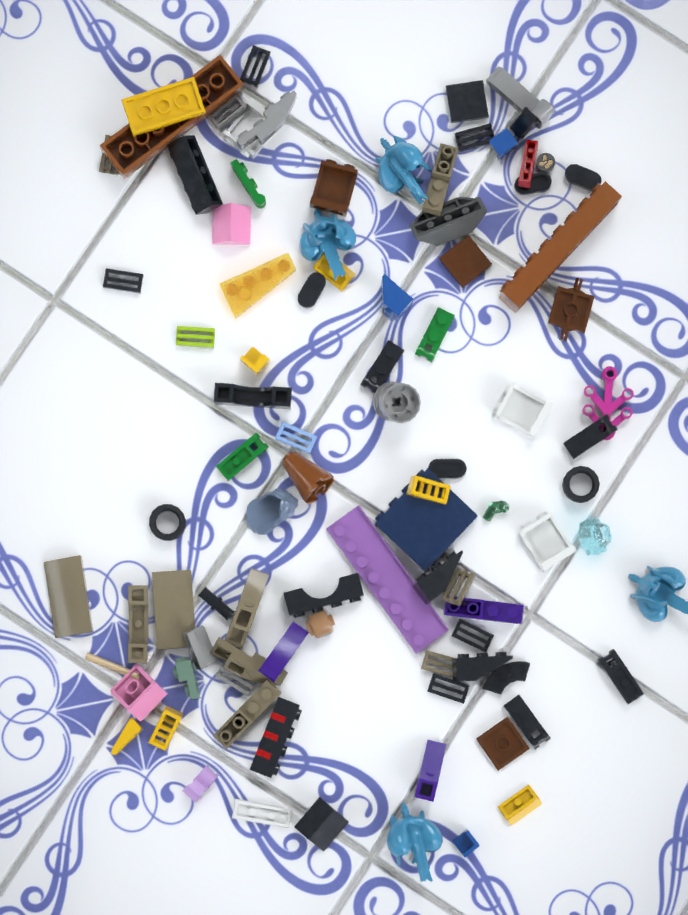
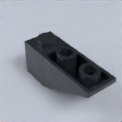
M462 550L457 554L453 551L445 557L446 562L443 564L438 562L430 568L432 570L431 573L428 575L423 573L415 579L417 583L413 585V588L426 605L446 590L463 554Z
M495 652V656H488V653H476L477 657H469V654H457L458 658H452L453 681H477L513 659V655H507V652Z

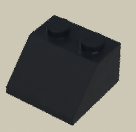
M319 796L296 823L294 828L322 851H325L349 821Z

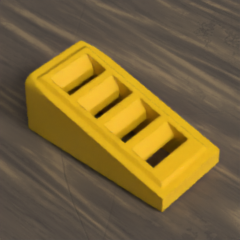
M414 475L410 478L407 495L446 505L451 486ZM417 482H420V483H419L418 490L415 491V490H416V486H417ZM424 484H427L426 492L423 494ZM432 486H435L433 496H430ZM443 488L441 498H437L439 489Z
M166 706L148 743L166 751L183 713ZM166 714L169 715V716H171V717H173V718H175L176 721L173 720V719H171V718H169V717H167ZM164 721L173 725V728L162 724V722ZM159 728H160V729H162V730H164V731L169 732L170 734L167 735V734H164V733H162V732H160V731H158V730H159ZM156 735L165 739L166 742L164 743L156 739Z
M133 717L129 719L113 746L112 755H117L143 730V727Z

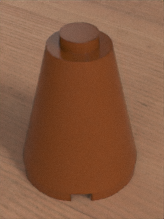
M289 452L283 458V467L307 504L317 501L318 498L316 496L320 493L324 495L332 486L334 476L301 454Z

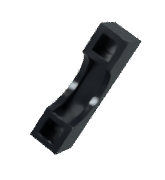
M215 383L213 402L215 405L291 410L292 388L275 386L247 387L229 383Z
M358 573L340 577L336 590L325 598L311 597L302 588L283 593L289 616L293 615L294 618L305 616V612L310 610L313 613L324 611L323 607L331 605V608L342 606L343 601L349 600L350 603L361 601V597L364 596Z

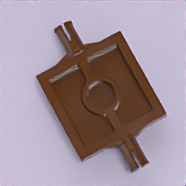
M575 278L573 288L557 287L547 324L555 325L562 329L560 341L567 342L569 331L585 333L595 296L581 291L583 282L581 278L580 281L579 278Z

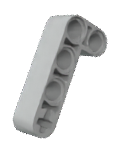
M498 66L486 79V83L519 113L524 107H527L538 120L534 125L536 128L541 129L554 114L555 109L547 100L541 99L540 101L502 67Z

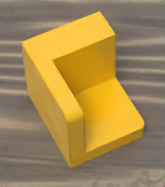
M251 347L244 356L240 357V361L256 375L270 362V359L265 354L262 355L254 347Z

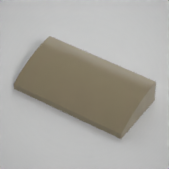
M78 555L44 562L55 638L94 632L82 556Z
M191 570L152 572L157 650L187 648L182 634L195 628Z

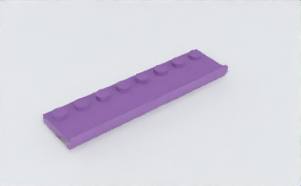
M359 505L326 528L416 654L449 630L430 602L426 605L413 588V585L416 583Z

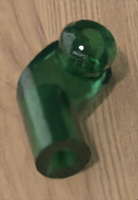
M503 500L491 502L482 518L490 522L495 514L508 512L510 506Z

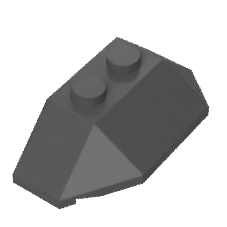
M456 197L444 202L440 216L422 211L409 226L417 241L439 246L473 232L487 213V209L480 197Z

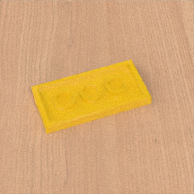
M194 77L121 99L133 137L206 114Z

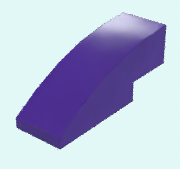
M293 621L258 672L275 682L309 632Z

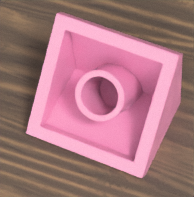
M227 203L213 210L212 244L250 245L251 207Z

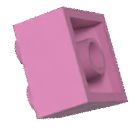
M137 663L110 690L115 698L140 722L168 694ZM136 672L141 675L139 680L130 677L131 674Z

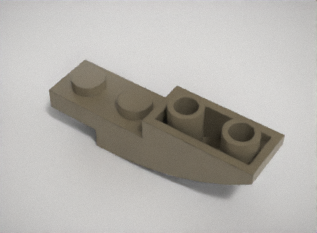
M440 143L426 193L428 198L424 200L422 208L423 212L441 215L459 148Z
M253 568L250 569L225 637V641L231 645L243 648L269 574Z
M218 637L210 653L226 662L223 667L224 669L244 679L261 684L268 679L258 672L266 660L265 657L256 652L251 657L244 651ZM283 669L275 682H271L274 685L281 686L288 672Z
M267 679L213 736L227 749L282 692Z

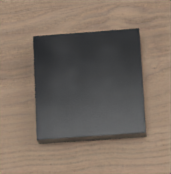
M483 80L446 85L451 124L489 118Z

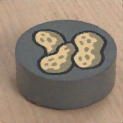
M542 153L536 160V167L539 171L550 172L555 166V158L550 153Z

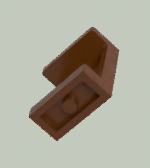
M331 159L321 160L315 188L310 200V208H317L346 217L358 175V170L355 169V166L350 164L338 165L336 161Z

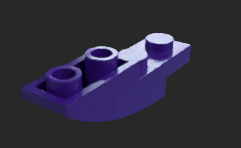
M464 598L460 606L445 602L444 615L522 624L525 605Z

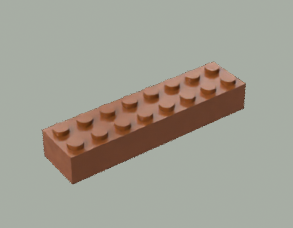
M221 54L191 76L195 78L206 114L134 137L128 123L100 144L102 153L123 179H126L166 149L169 144L179 139L211 115L234 95L244 90L243 82Z
M606 181L602 185L598 183L592 189L589 195L590 198L585 197L579 203L576 209L577 212L572 211L566 217L564 225L560 224L553 231L552 238L550 240L548 238L545 239L540 245L539 252L537 254L533 252L525 263L526 266H520L512 277L513 280L510 281L508 279L502 285L499 299L513 312H518L618 205L622 196Z

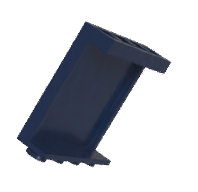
M428 468L425 471L421 469L416 474V476L443 483ZM417 482V486H416V490H415V491L418 490V487H419V483H420V482ZM408 483L401 490L403 493L399 499L395 497L388 504L390 508L385 513L381 511L375 517L377 521L375 526L385 533L425 573L478 515L451 489L445 505L407 495ZM424 484L423 494L426 492L427 484ZM432 486L430 496H433L435 486ZM443 488L439 489L437 498H441Z

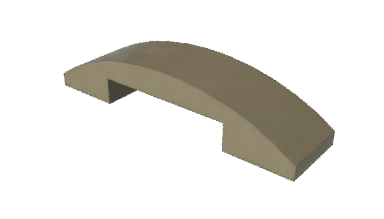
M128 585V663H148V585Z

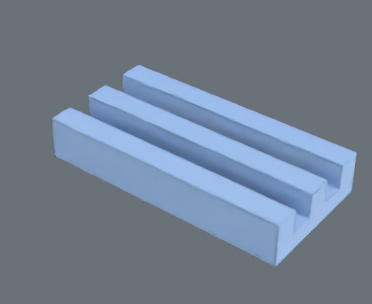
M283 421L275 437V440L307 454L311 453L317 436ZM284 427L311 438V442L284 431ZM283 434L287 437L304 443L309 447L307 449L303 446H300L296 443H293L287 439L280 437V435Z

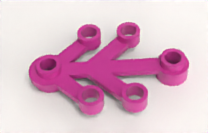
M608 366L601 373V377L605 381L604 402L596 394L595 387L592 385L584 388V395L595 403L602 411L603 416L608 414L611 418V413L626 400H630L634 396V392L632 389L626 388L612 402L613 381L617 378V370L614 367ZM607 371H612L613 376L608 377L606 374ZM591 388L593 394H587L586 389ZM629 391L631 397H626L624 392ZM586 404L583 407V414L588 416L593 423L600 419L595 414L594 407L591 404ZM590 407L592 412L586 413L585 408ZM624 407L619 416L612 421L611 419L609 420L613 426L617 427L625 419H629L633 411L629 407ZM628 410L630 415L624 416L623 411ZM603 424L599 426L602 432L605 427ZM614 432L604 440L612 439L616 432Z

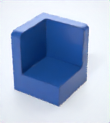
M506 128L493 137L489 144L496 151L497 158L500 160L515 149L518 142Z
M468 829L452 840L464 857H467L480 846Z

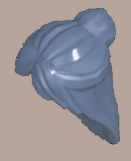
M274 489L260 498L252 500L247 505L246 510L248 527L259 535L270 533L276 526L294 515L295 509L298 506V499L287 490Z

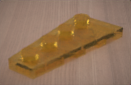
M286 253L220 283L219 285L234 318L239 317L292 275L296 268L289 253Z

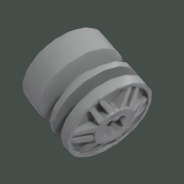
M391 381L382 384L374 393V410L384 420L397 423L409 422L416 417L420 410V395L410 384ZM393 398H395V401H394V402L396 403L395 405H392V404H393V401H392Z

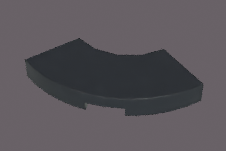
M516 661L498 667L488 676L482 689L501 695L504 688L515 681L525 682L530 663Z

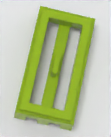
M177 326L176 346L214 348L215 328ZM181 331L211 333V336L181 334ZM180 338L205 339L211 341L210 343L180 341Z

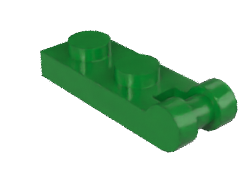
M237 159L230 162L231 168L255 206L259 209L266 206V198L263 194L257 192L256 188L258 186L254 179L248 178L246 174L248 170L244 163H239Z
M439 307L437 308L415 355L423 356L432 363L455 317L454 314ZM426 344L433 347L431 352L424 349Z
M255 433L221 461L216 468L227 481H230L259 455L264 453L269 446L261 441L258 433ZM253 443H254V444L256 445V447L258 448V449H256L254 452H253V450L249 447V446H251Z

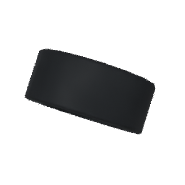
M577 466L569 470L562 483L564 494L568 499L577 503L588 502L594 498L600 486L599 478L595 471L586 466ZM579 473L586 474L592 481V489L583 496L574 494L570 489L571 478Z
M163 504L152 511L149 517V526L151 532L157 538L163 541H172L183 534L186 528V519L184 513L178 507L172 504ZM165 511L175 513L179 519L178 528L170 534L160 532L156 525L158 516Z

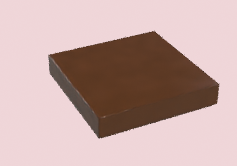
M469 235L439 257L441 263L461 288H464L492 266V263Z
M508 716L476 738L498 771L530 749Z

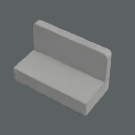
M203 625L182 634L196 670L206 668L209 664L218 660L216 656L210 653L213 647Z

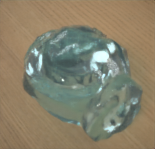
M598 517L580 522L578 537L580 545L589 556L606 552V547L612 541L610 527L606 523L600 522Z

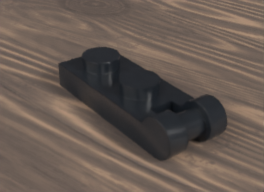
M388 340L360 385L364 388L368 387L372 390V393H375L378 387L385 383L405 350ZM373 376L379 379L377 383L371 381Z
M608 414L563 443L573 459L618 430L610 422L609 419L611 418ZM603 424L607 430L602 432L599 428L600 425Z
M614 649L610 650L609 654L605 657L601 656L597 659L627 705L644 694ZM614 660L617 665L610 668L608 663Z
M519 694L503 705L535 750L540 747L539 745L542 742H547L551 739ZM538 730L540 735L534 738L531 734Z

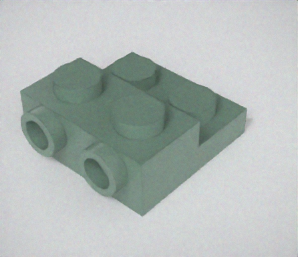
M188 657L175 659L176 667H173L174 677L179 679V682L187 681V685H184L186 696H190L191 700L201 698L193 660H188Z

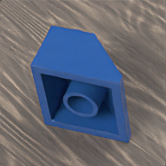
M384 274L381 281L383 310L385 311L383 314L392 321L394 319L398 322L412 306L413 298Z

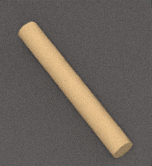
M87 652L85 660L122 675L130 672V669L91 653ZM134 672L130 677L139 680L141 674Z

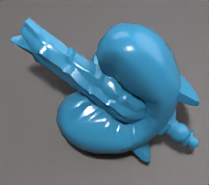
M398 136L393 137L395 144L392 146L386 139L381 138L380 144L385 149V154L382 158H375L380 164L378 178L381 186L389 193H397L405 184L418 204H421L423 202L422 199L428 198L418 184L424 180L413 177L409 172L421 166L432 172L430 167L423 161L421 151L415 145L407 143Z
M316 208L314 210L315 221L310 225L303 223L305 230L300 238L299 249L303 258L308 261L318 260L324 251L329 267L333 272L334 280H336L338 275L341 277L345 276L336 248L343 251L353 248L356 243V233L348 223L338 219L336 213H334L333 218L325 217Z
M647 566L650 572L644 577L640 578L635 574L628 575L631 581L638 584L637 594H630L629 596L637 600L639 610L646 619L652 622L663 621L668 614L667 605L684 614H688V602L674 593L681 591L686 584V578L679 569L668 566L653 569Z
M402 803L400 809H402L403 817L399 820L393 814L390 817L387 847L396 856L398 866L401 863L400 857L407 855L412 850L414 858L411 863H417L420 881L426 882L427 879L432 882L433 879L429 871L430 867L425 852L432 853L441 848L443 843L442 834L435 824L425 819L423 810L419 816L409 815L408 806Z

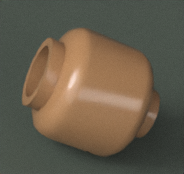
M325 611L310 615L308 622H305L310 635L317 639L333 632L332 626L336 625L332 615H327Z

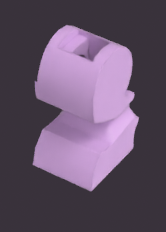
M207 765L193 779V782L188 784L182 791L196 803L202 796V793L213 784L219 775L210 770Z

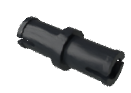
M207 587L198 595L211 606L210 609L216 610L226 621L235 612L222 601L221 597L218 598Z

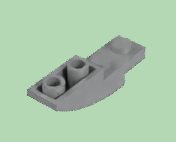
M295 90L291 93L289 91L284 93L280 97L281 100L275 104L272 102L267 105L263 112L265 120L257 121L253 125L254 128L249 131L245 130L238 135L236 140L241 150L256 140L263 145L277 133L295 105L297 99Z

